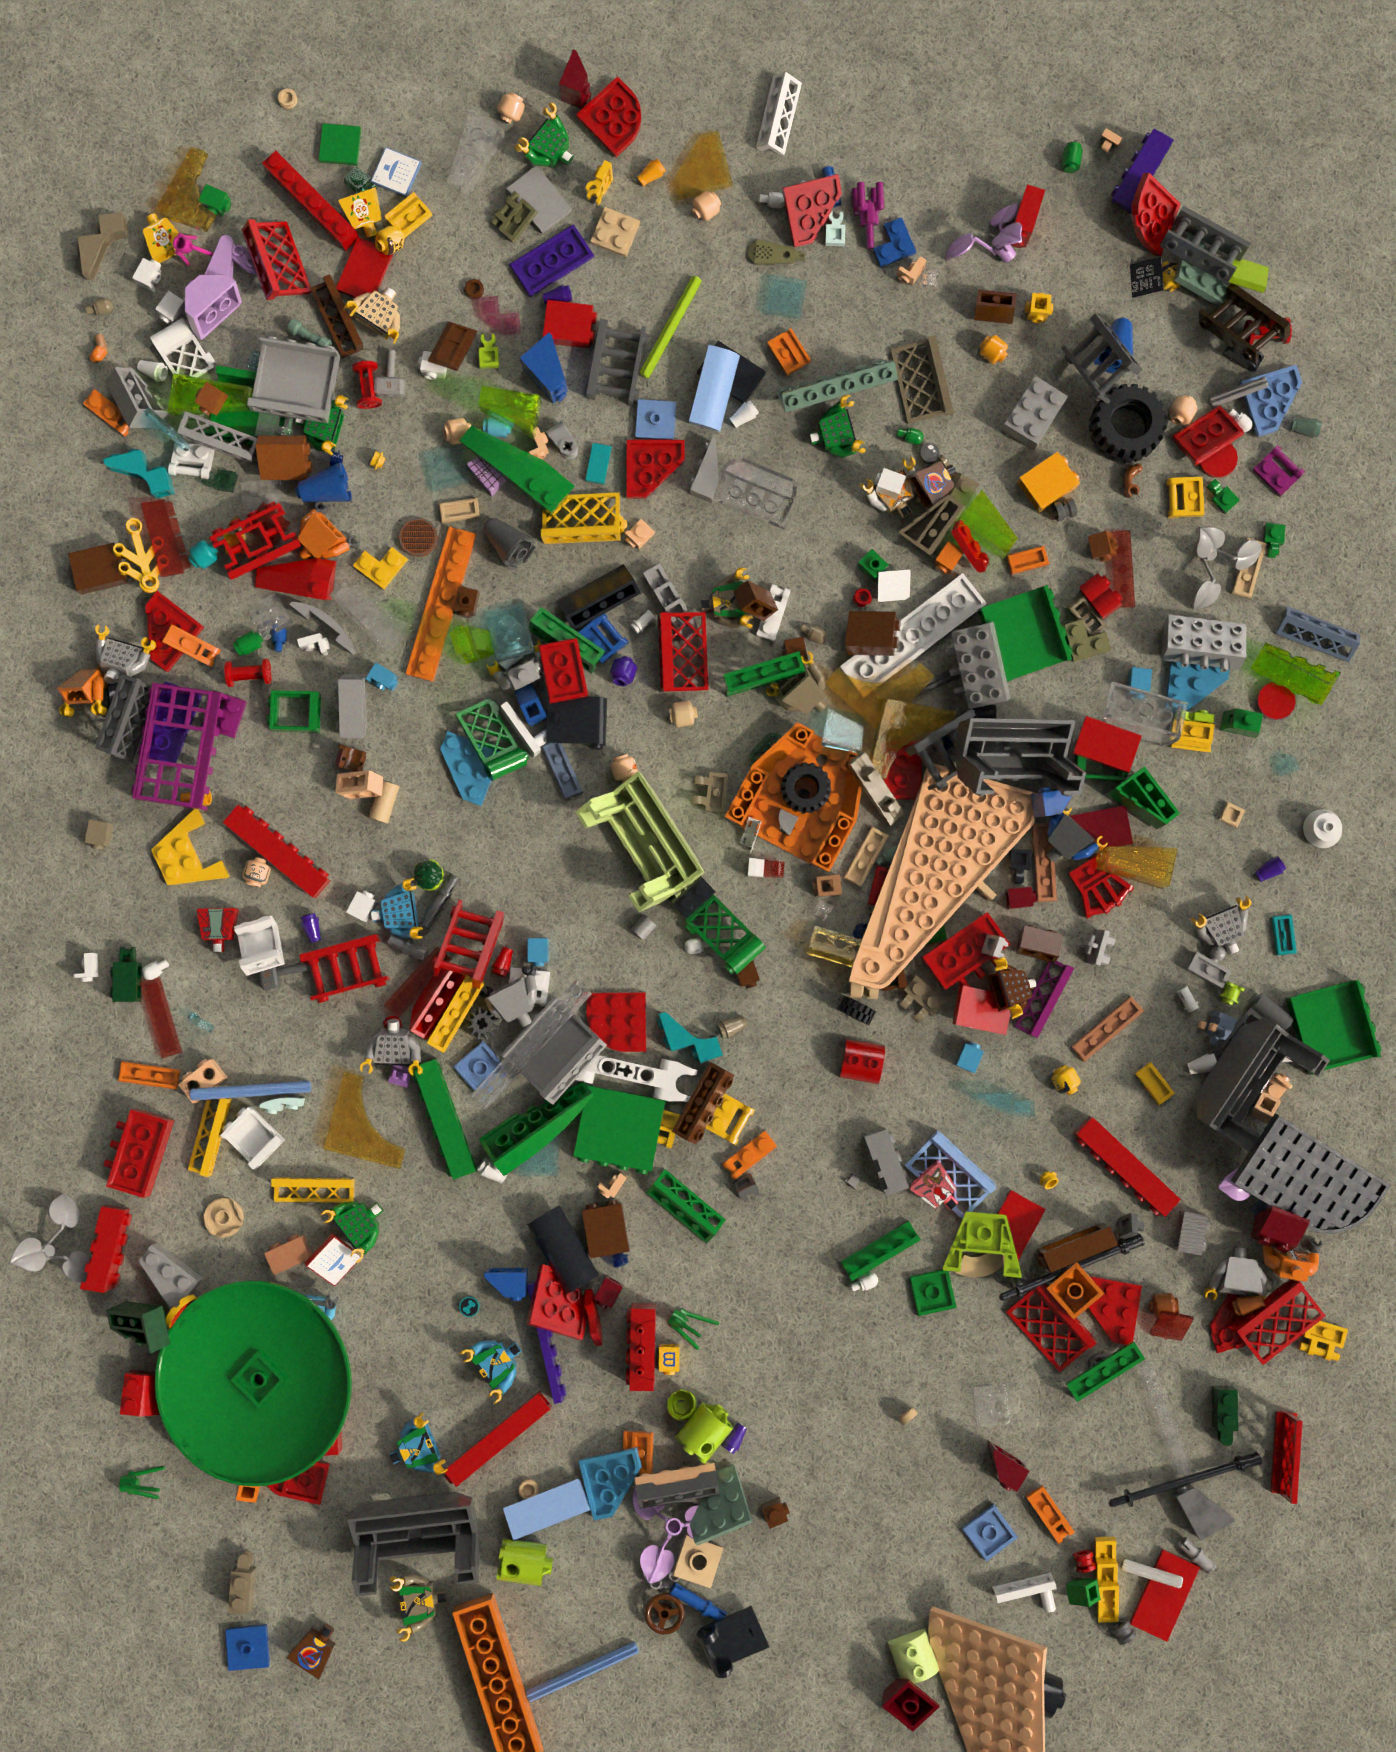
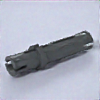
M449 873L443 885L438 888L436 897L419 922L422 926L428 929L431 928L448 898L452 897V892L460 878Z

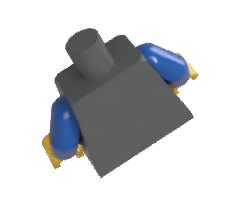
M1072 808L1068 811L1064 810L1062 814L1054 815L1049 822L1048 842L1054 847L1046 855L1054 863L1062 855L1068 860L1088 858L1098 850L1104 849L1108 844L1101 845L1099 840L1103 838L1102 836L1095 840L1069 816Z

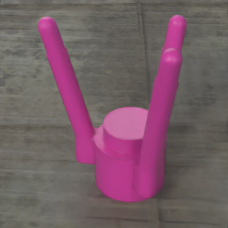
M178 233V236L173 240V247L175 248V254L187 266L190 263L183 254H188L192 250L211 257L213 256V252L192 244L191 240H196L197 236Z

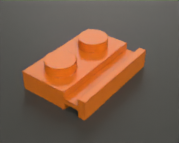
M792 328L767 342L769 349L786 376L811 363L810 357Z
M625 1430L623 1432V1450L637 1447L642 1465L638 1474H652L653 1432Z

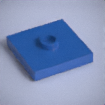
M267 1624L226 1628L228 1671L266 1668L270 1666Z

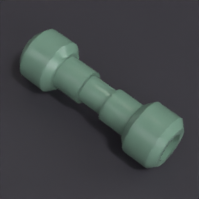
M294 318L288 322L287 332L293 336L299 335L302 338H306L317 347L332 346L331 340L312 334L297 319Z

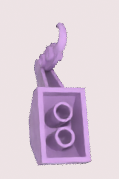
M229 235L220 237L205 274L191 280L185 287V313L193 334L200 340L204 339L242 303L236 281L233 279L234 261L247 272L257 274L248 249L242 245H234ZM277 266L276 272L280 274L282 269Z

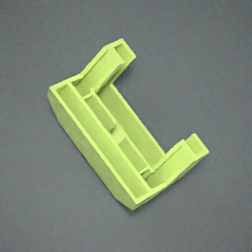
M639 771L613 792L590 799L575 811L585 828L609 821L613 831L616 832L624 848L627 849L632 857L634 864L641 871L647 883L639 887L640 890L628 895L638 912L663 902L705 873L660 799Z

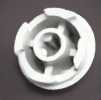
M1326 809L1315 810L1304 821V835L1313 846L1328 848L1339 841L1342 835V823L1339 817L1332 811Z

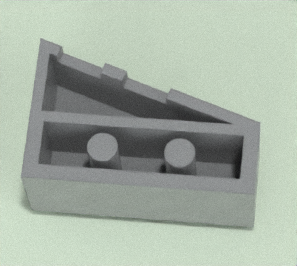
M344 674L335 683V692L339 695V701H336V713H339L336 731L340 732V738H364L366 736V698L368 692H365V678L368 674Z

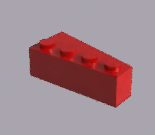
M111 1205L101 1206L94 1232L98 1236L91 1243L90 1252L93 1255L89 1263H86L84 1272H87L88 1275L86 1282H81L80 1289L105 1293L119 1284L120 1274L118 1269L124 1261L122 1248L128 1240V1234H125L132 1218V1215L129 1214V1208Z

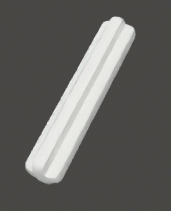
M1127 1559L1123 1561V1571L1173 1587H1182L1183 1577Z

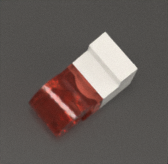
M749 858L748 877L784 878L785 862Z

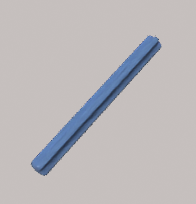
M299 1081L196 1088L190 1090V1099L193 1101L311 1092V1082Z
M635 1642L618 1648L527 1690L526 1697L529 1702H532L638 1654V1646Z

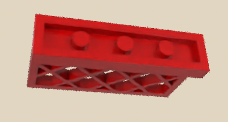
M255 219L247 220L241 231L266 300H274L277 296L310 294L311 286L287 221L256 223ZM276 228H283L285 237H282L274 230ZM259 229L268 232L269 236L267 238L262 236ZM271 236L281 242L279 247L269 241ZM283 244L290 248L291 255L281 249ZM266 245L276 251L274 256L266 252ZM278 253L287 259L285 264L275 258ZM272 262L282 269L280 274L273 270ZM289 262L297 266V273L287 266ZM284 271L294 277L292 282L282 276ZM297 279L303 283L304 288L300 289L293 283ZM279 280L288 286L286 290H280Z
M663 612L657 614L660 691L709 690L706 612ZM701 616V625L696 630L688 622L693 617ZM671 617H679L684 624L676 630L671 625ZM685 625L694 632L688 640L679 633ZM696 634L702 639V645L698 649L689 642ZM676 635L685 642L678 650L672 645V639ZM686 645L695 651L689 659L680 653ZM677 654L685 661L679 670L673 665V659ZM696 654L703 659V664L698 669L690 662ZM687 664L696 671L689 679L681 672ZM697 673L703 678L704 686L696 687L691 682ZM678 674L686 680L682 687H674V678Z
M1289 1279L1263 1299L1265 1306L1245 1317L1241 1316L1231 1324V1327L1241 1337L1259 1362L1264 1365L1326 1317V1315L1300 1281ZM1300 1292L1305 1296L1304 1304L1294 1303L1295 1296ZM1282 1306H1289L1288 1316H1278L1279 1309ZM1294 1307L1303 1308L1301 1318L1292 1317ZM1307 1308L1315 1309L1318 1312L1312 1319L1306 1318ZM1267 1318L1273 1319L1272 1329L1263 1328V1321ZM1278 1319L1287 1320L1286 1330L1276 1329ZM1291 1321L1301 1322L1300 1328L1297 1331H1290ZM1251 1331H1258L1256 1341H1249L1245 1335ZM1262 1332L1271 1333L1270 1342H1261ZM1276 1333L1285 1334L1283 1342L1274 1343ZM1260 1346H1269V1352L1264 1357H1261L1259 1355Z
M1044 1284L1029 1290L1023 1295V1299L1016 1301L1006 1310V1313L1056 1369L1061 1372L1088 1348L1091 1349L1097 1343L1095 1337L1078 1318L1073 1319L1046 1289L1048 1285ZM1036 1292L1041 1298V1305H1030L1029 1297ZM1018 1307L1026 1308V1318H1017L1012 1312ZM1029 1308L1040 1309V1319L1028 1318ZM1043 1309L1052 1310L1054 1312V1320H1043ZM1028 1322L1040 1323L1039 1333H1030L1027 1329ZM1042 1323L1054 1324L1053 1334L1042 1333ZM1056 1324L1066 1325L1068 1335H1057ZM1041 1337L1053 1338V1348H1044L1041 1345ZM1056 1338L1067 1339V1349L1055 1348ZM1070 1339L1079 1340L1083 1346L1078 1350H1070ZM1055 1352L1067 1353L1066 1360L1061 1365L1055 1360Z
M1276 1411L1270 1492L1280 1494L1291 1504H1297L1303 1421L1297 1418L1296 1412Z

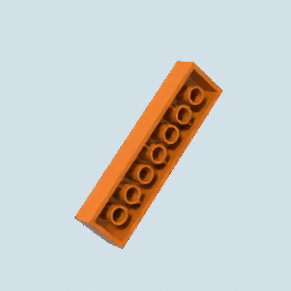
M494 1592L456 1605L452 1614L496 1751L544 1752Z

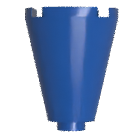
M1125 317L1114 320L1111 328L1133 356V324ZM1107 347L1094 361L1095 365L1097 363L1101 365L1111 355L1113 349ZM1116 360L1105 372L1113 374L1121 366L1122 361Z
M337 463L298 482V487H295L298 499L301 498L303 502L352 501L351 490L347 491V472L341 463Z

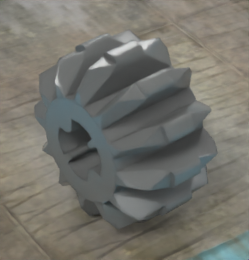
M478 1007V1014L475 1011H471L474 1019L467 1018V1021L472 1022V1025H467L466 1028L474 1029L470 1033L471 1036L478 1032L477 1040L482 1038V1033L484 1039L488 1040V1032L491 1036L496 1035L492 1028L499 1030L500 1027L494 1025V1022H499L500 1019H493L492 1017L495 1015L491 1013L488 1015V1007L485 1008L484 1014L482 1008ZM482 1018H485V1022L488 1023V1026L484 1027V1029H481V1025L478 1024L479 1020H483Z

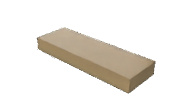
M1258 541L1262 545V550L1257 561L1249 568L1237 571L1231 594L1251 599L1267 543Z
M871 827L843 878L861 887L889 835Z

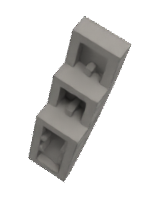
M660 563L642 572L665 612H689ZM671 617V623L678 630L684 622L679 617ZM692 618L688 623L697 630L698 627ZM685 625L679 633L685 639H689L694 632Z

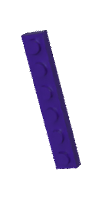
M536 1281L530 1282L527 1285L530 1301H532ZM537 1328L554 1404L562 1403L567 1393L565 1384H561L560 1376H562L561 1366L556 1363L555 1359L557 1348L551 1342L553 1332Z

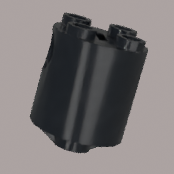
M1045 1671L1044 1717L1050 1719L1056 1713L1057 1708L1062 1709L1066 1693L1063 1692L1062 1678Z

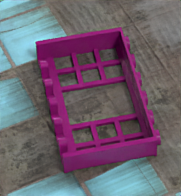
M153 682L152 687L149 689V706L145 710L146 724L142 728L143 741L138 750L140 758L139 763L135 767L136 780L131 789L132 798L139 801L207 811L208 807L202 804L204 794L208 795L210 788L206 786L207 776L213 773V768L209 765L211 756L216 755V748L213 747L214 736L218 737L220 734V730L216 728L218 717L223 716L220 702L221 699L227 700V695L222 692ZM161 690L172 691L170 704L159 702ZM177 692L190 694L188 706L175 704ZM195 695L208 697L206 709L193 707ZM158 706L169 708L166 722L155 720ZM174 709L187 710L185 725L171 723ZM192 711L205 713L203 727L189 725ZM154 725L202 731L196 766L149 759ZM148 763L159 765L156 779L145 777ZM163 766L177 767L174 782L161 780ZM182 768L195 770L193 784L179 783ZM144 781L155 783L153 797L142 796ZM160 784L174 786L171 800L158 798ZM178 787L192 789L189 803L176 801Z

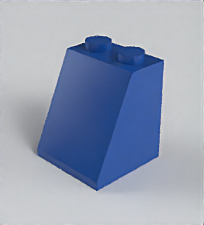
M548 333L520 357L523 371L554 404L556 401L561 402L567 396L566 392L568 390L552 335Z

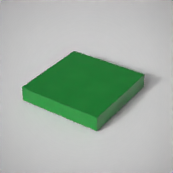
M323 123L319 162L358 166L361 126Z
M940 1269L909 1276L917 1316L957 1308L949 1271Z

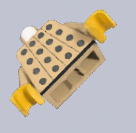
M386 287L382 295L377 291H374L372 294L367 292L346 303L343 310L349 309L351 311L350 316H353L355 320L385 338V340L391 337L394 340L393 343H396L400 329V314L397 311L398 306L392 302L396 296L394 290Z

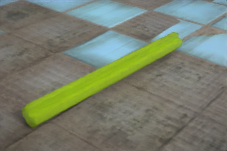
M693 275L690 278L639 372L642 377L650 378L702 283L699 277Z

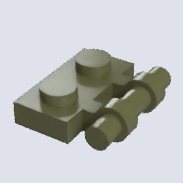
M515 190L510 196L508 195L505 198L506 202L499 210L495 211V216L491 220L495 226L502 221L503 224L499 227V230L514 243L538 213L523 198L517 203L516 200L520 195ZM513 207V211L506 217V213Z

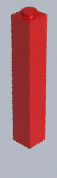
M540 1390L445 1468L447 1471L444 1472L446 1480L457 1487L550 1411L552 1405Z

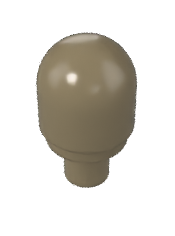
M107 298L98 299L93 302V305L86 306L85 309L87 314L106 315L113 311V303Z
M803 624L800 631L808 634L807 638L815 643H823L827 638L826 631L816 625L809 627Z

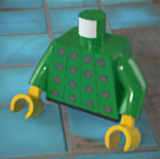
M549 103L551 112L545 107L543 108V114L550 116V119L547 118L529 141L526 138L518 139L522 146L516 144L515 150L518 152L523 151V155L534 166L554 168L559 161L568 166L574 155L567 151L569 148V136L559 116L555 115L557 110L555 104Z
M338 395L335 400H332L328 424L296 419V425L304 427L307 441L316 451L326 452L330 456L333 455L330 450L336 448L345 416L342 409L346 410L348 408L344 404L346 400H349L347 397Z
M851 395L842 396L839 402L824 413L818 423L819 431L809 434L811 445L823 443L825 452L829 451L830 454L841 458L853 455L856 451L859 453L866 451L864 448L859 449V446L865 442L856 440L848 409H845V406L852 407L854 405V401H850L848 404L846 402L847 398Z
M356 1201L342 1202L330 1210H325L320 1213V1216L323 1214L328 1215V1220L323 1222L325 1224L331 1220L335 1223L355 1249L350 1254V1258L353 1254H357L359 1259L355 1263H359L363 1258V1254H366L376 1243L379 1234L378 1226L380 1225L376 1217L384 1210L378 1202H375L368 1208L364 1202L359 1204Z

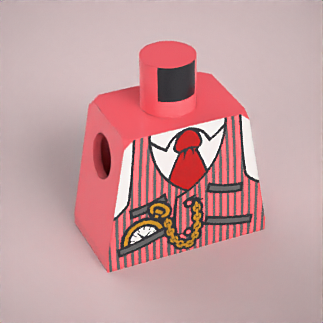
M938 1159L910 1184L911 1191L934 1208L943 1203L951 1210L958 1204V1201L951 1195L955 1192L956 1186Z

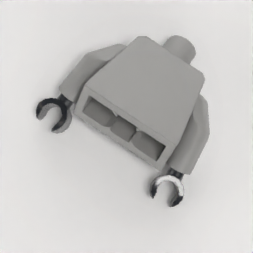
M530 965L531 971L528 973L525 967L522 968V972L527 976L526 978L522 976L495 991L486 986L488 990L486 995L482 990L479 992V995L485 998V1003L491 1014L500 1019H505L507 1022L517 1018L521 1027H525L532 1022L528 1012L533 1009L537 995L534 977L536 969L532 965Z

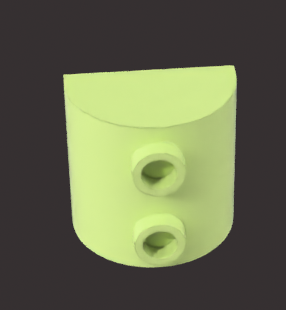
M925 1628L887 1641L900 1679H909L912 1683H918L929 1679L939 1671Z

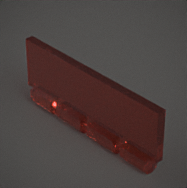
M164 499L141 503L160 577L184 574V570L191 567L188 556L186 554L179 555L186 552L182 536L174 537V535L181 534L177 518L169 519V517L176 515L173 502H164Z

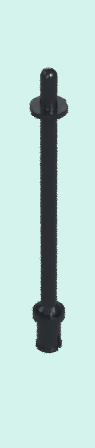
M1138 1233L1128 1239H1120L1117 1246L1080 1260L1077 1263L1082 1268H1085L1118 1253L1129 1254L1131 1250L1144 1246L1145 1242L1142 1235ZM1075 1263L1022 1285L1013 1282V1288L1001 1293L999 1299L1005 1301L1017 1296L1021 1300L1023 1299L1024 1292L1056 1280Z
M1258 1452L1242 1457L1238 1455L1235 1456L1233 1462L1130 1493L1128 1489H1125L1123 1496L1110 1499L1108 1504L1110 1507H1116L1127 1503L1129 1507H1133V1501L1233 1470L1245 1472L1247 1468L1262 1465V1460Z

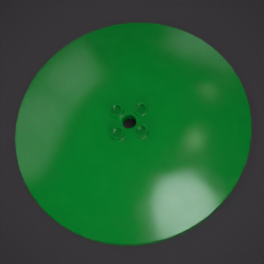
M248 1280L217 1287L201 1295L182 1311L168 1331L170 1345L160 1349L155 1373V1390L159 1413L170 1438L181 1453L192 1464L212 1477L241 1486L255 1487L281 1483L298 1476L316 1464L328 1452L339 1436L347 1418L352 1395L351 1366L344 1342L338 1330L323 1310L312 1300L289 1287L273 1282ZM256 1374L262 1375L264 1379L263 1384L256 1383Z

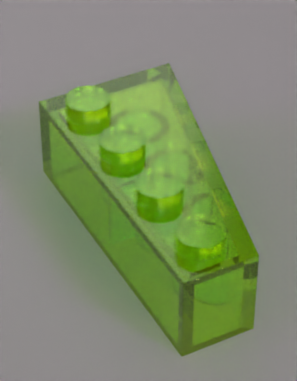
M173 373L167 412L173 416H184L185 411L195 415L205 414L199 410L200 405L194 401L196 400L197 391L203 388L206 382L228 395L219 413L251 411L247 403L248 398H252L253 389L248 386Z
M1268 643L1264 644L1250 668L1256 674L1266 676L1275 684L1283 685L1289 688L1292 693L1302 695L1311 703L1321 706L1341 672L1336 670L1333 673L1325 670L1326 666L1319 663L1317 666L1311 665L1304 657H1291L1289 651Z

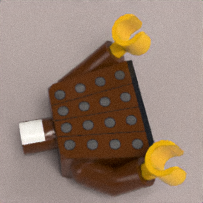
M1004 957L994 959L996 963L995 971L998 972L987 977L998 1012L1008 1009L1012 1014V1019L1023 1014V1009L1027 1005V999L1032 997L1031 990L1036 988V981L1033 978L1027 979L1025 971L1017 970L1015 967L1008 965Z

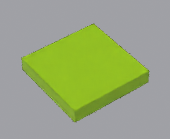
M1235 259L1232 265L1237 267L1229 283L1264 293L1267 287L1269 267L1241 259V261Z

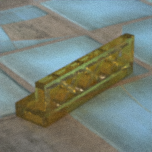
M815 926L807 954L852 967L857 954L853 947L860 945L862 940ZM817 933L826 935L828 941L824 943L815 941ZM841 939L846 942L847 946L842 949L837 948L834 942Z

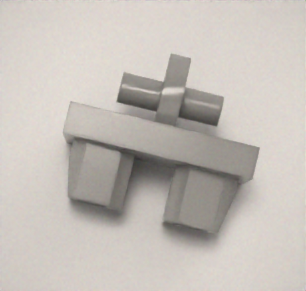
M1095 929L1094 934L1090 935L1088 941L1082 940L1081 945L1086 946L1085 954H1088L1085 963L1098 966L1109 964L1110 955L1104 953L1105 948H1112L1116 940L1115 937L1110 935L1109 931Z

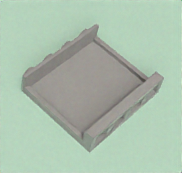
M272 336L260 337L259 340L262 343L254 390L252 398H248L247 403L250 410L328 424L340 361L338 351L334 347L327 345L323 348L309 342L299 344L291 339L280 341Z
M554 997L547 1002L545 1008L532 1019V1022L519 1033V1036L512 1044L506 1047L501 1055L540 1092L544 1099L554 1104L607 1044L562 1001Z

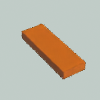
M121 1061L118 1081L177 1090L181 1070Z

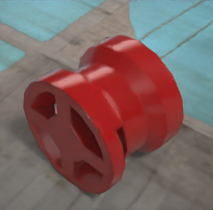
M1086 1549L1073 1554V1558L1077 1562V1572L1086 1573L1096 1569V1563L1092 1560V1550Z

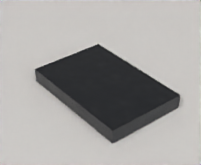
M719 340L714 345L737 353ZM740 355L730 395L741 403L747 402L765 376L766 371ZM704 362L702 363V365L700 366V368L697 370V374L700 375V376H701V372H702V368H703Z

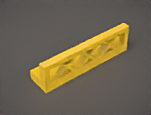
M469 976L465 977L427 1044L443 1053L446 1051L485 982L482 981L480 989L472 987V979Z
M232 1098L218 1099L219 1104L216 1112H213L210 1107L212 1099L206 1100L188 1166L189 1171L200 1173L199 1175L205 1177L212 1175L222 1138L220 1135L223 1133L222 1128L225 1126ZM213 1116L212 1130L208 1132L205 1122ZM208 1136V1145L206 1150L203 1151L200 1141ZM202 1155L204 1157L202 1167L197 1169L194 1167L195 1159Z
M275 1177L271 1179V1187H274V1202L342 1203L354 1201V1178ZM279 1187H288L292 1193L288 1197H279ZM300 1187H308L312 1193L307 1198H302L296 1191ZM319 1188H328L332 1193L327 1198H321L316 1191ZM340 1188H349V1198H341L336 1191ZM293 1194H295L298 1198H290V1197H291Z

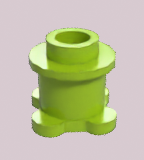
M1226 981L1223 993L1219 995L1222 998L1221 1002L1230 1006L1233 1003L1238 1004L1237 998L1245 989Z

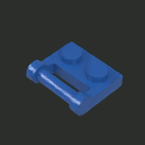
M606 614L595 618L578 632L605 651L599 660L601 664L605 663L629 643L609 622ZM602 624L617 644L613 646L597 626Z

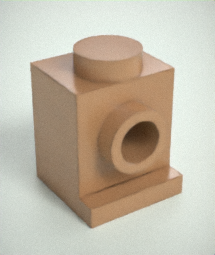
M840 875L816 877V882H812L813 894L817 893L818 897L842 895ZM824 883H828L830 885L829 890L823 889Z

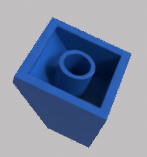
M488 1268L484 1273V1277L504 1297H510L511 1301L522 1300V1297H525L528 1293V1268Z

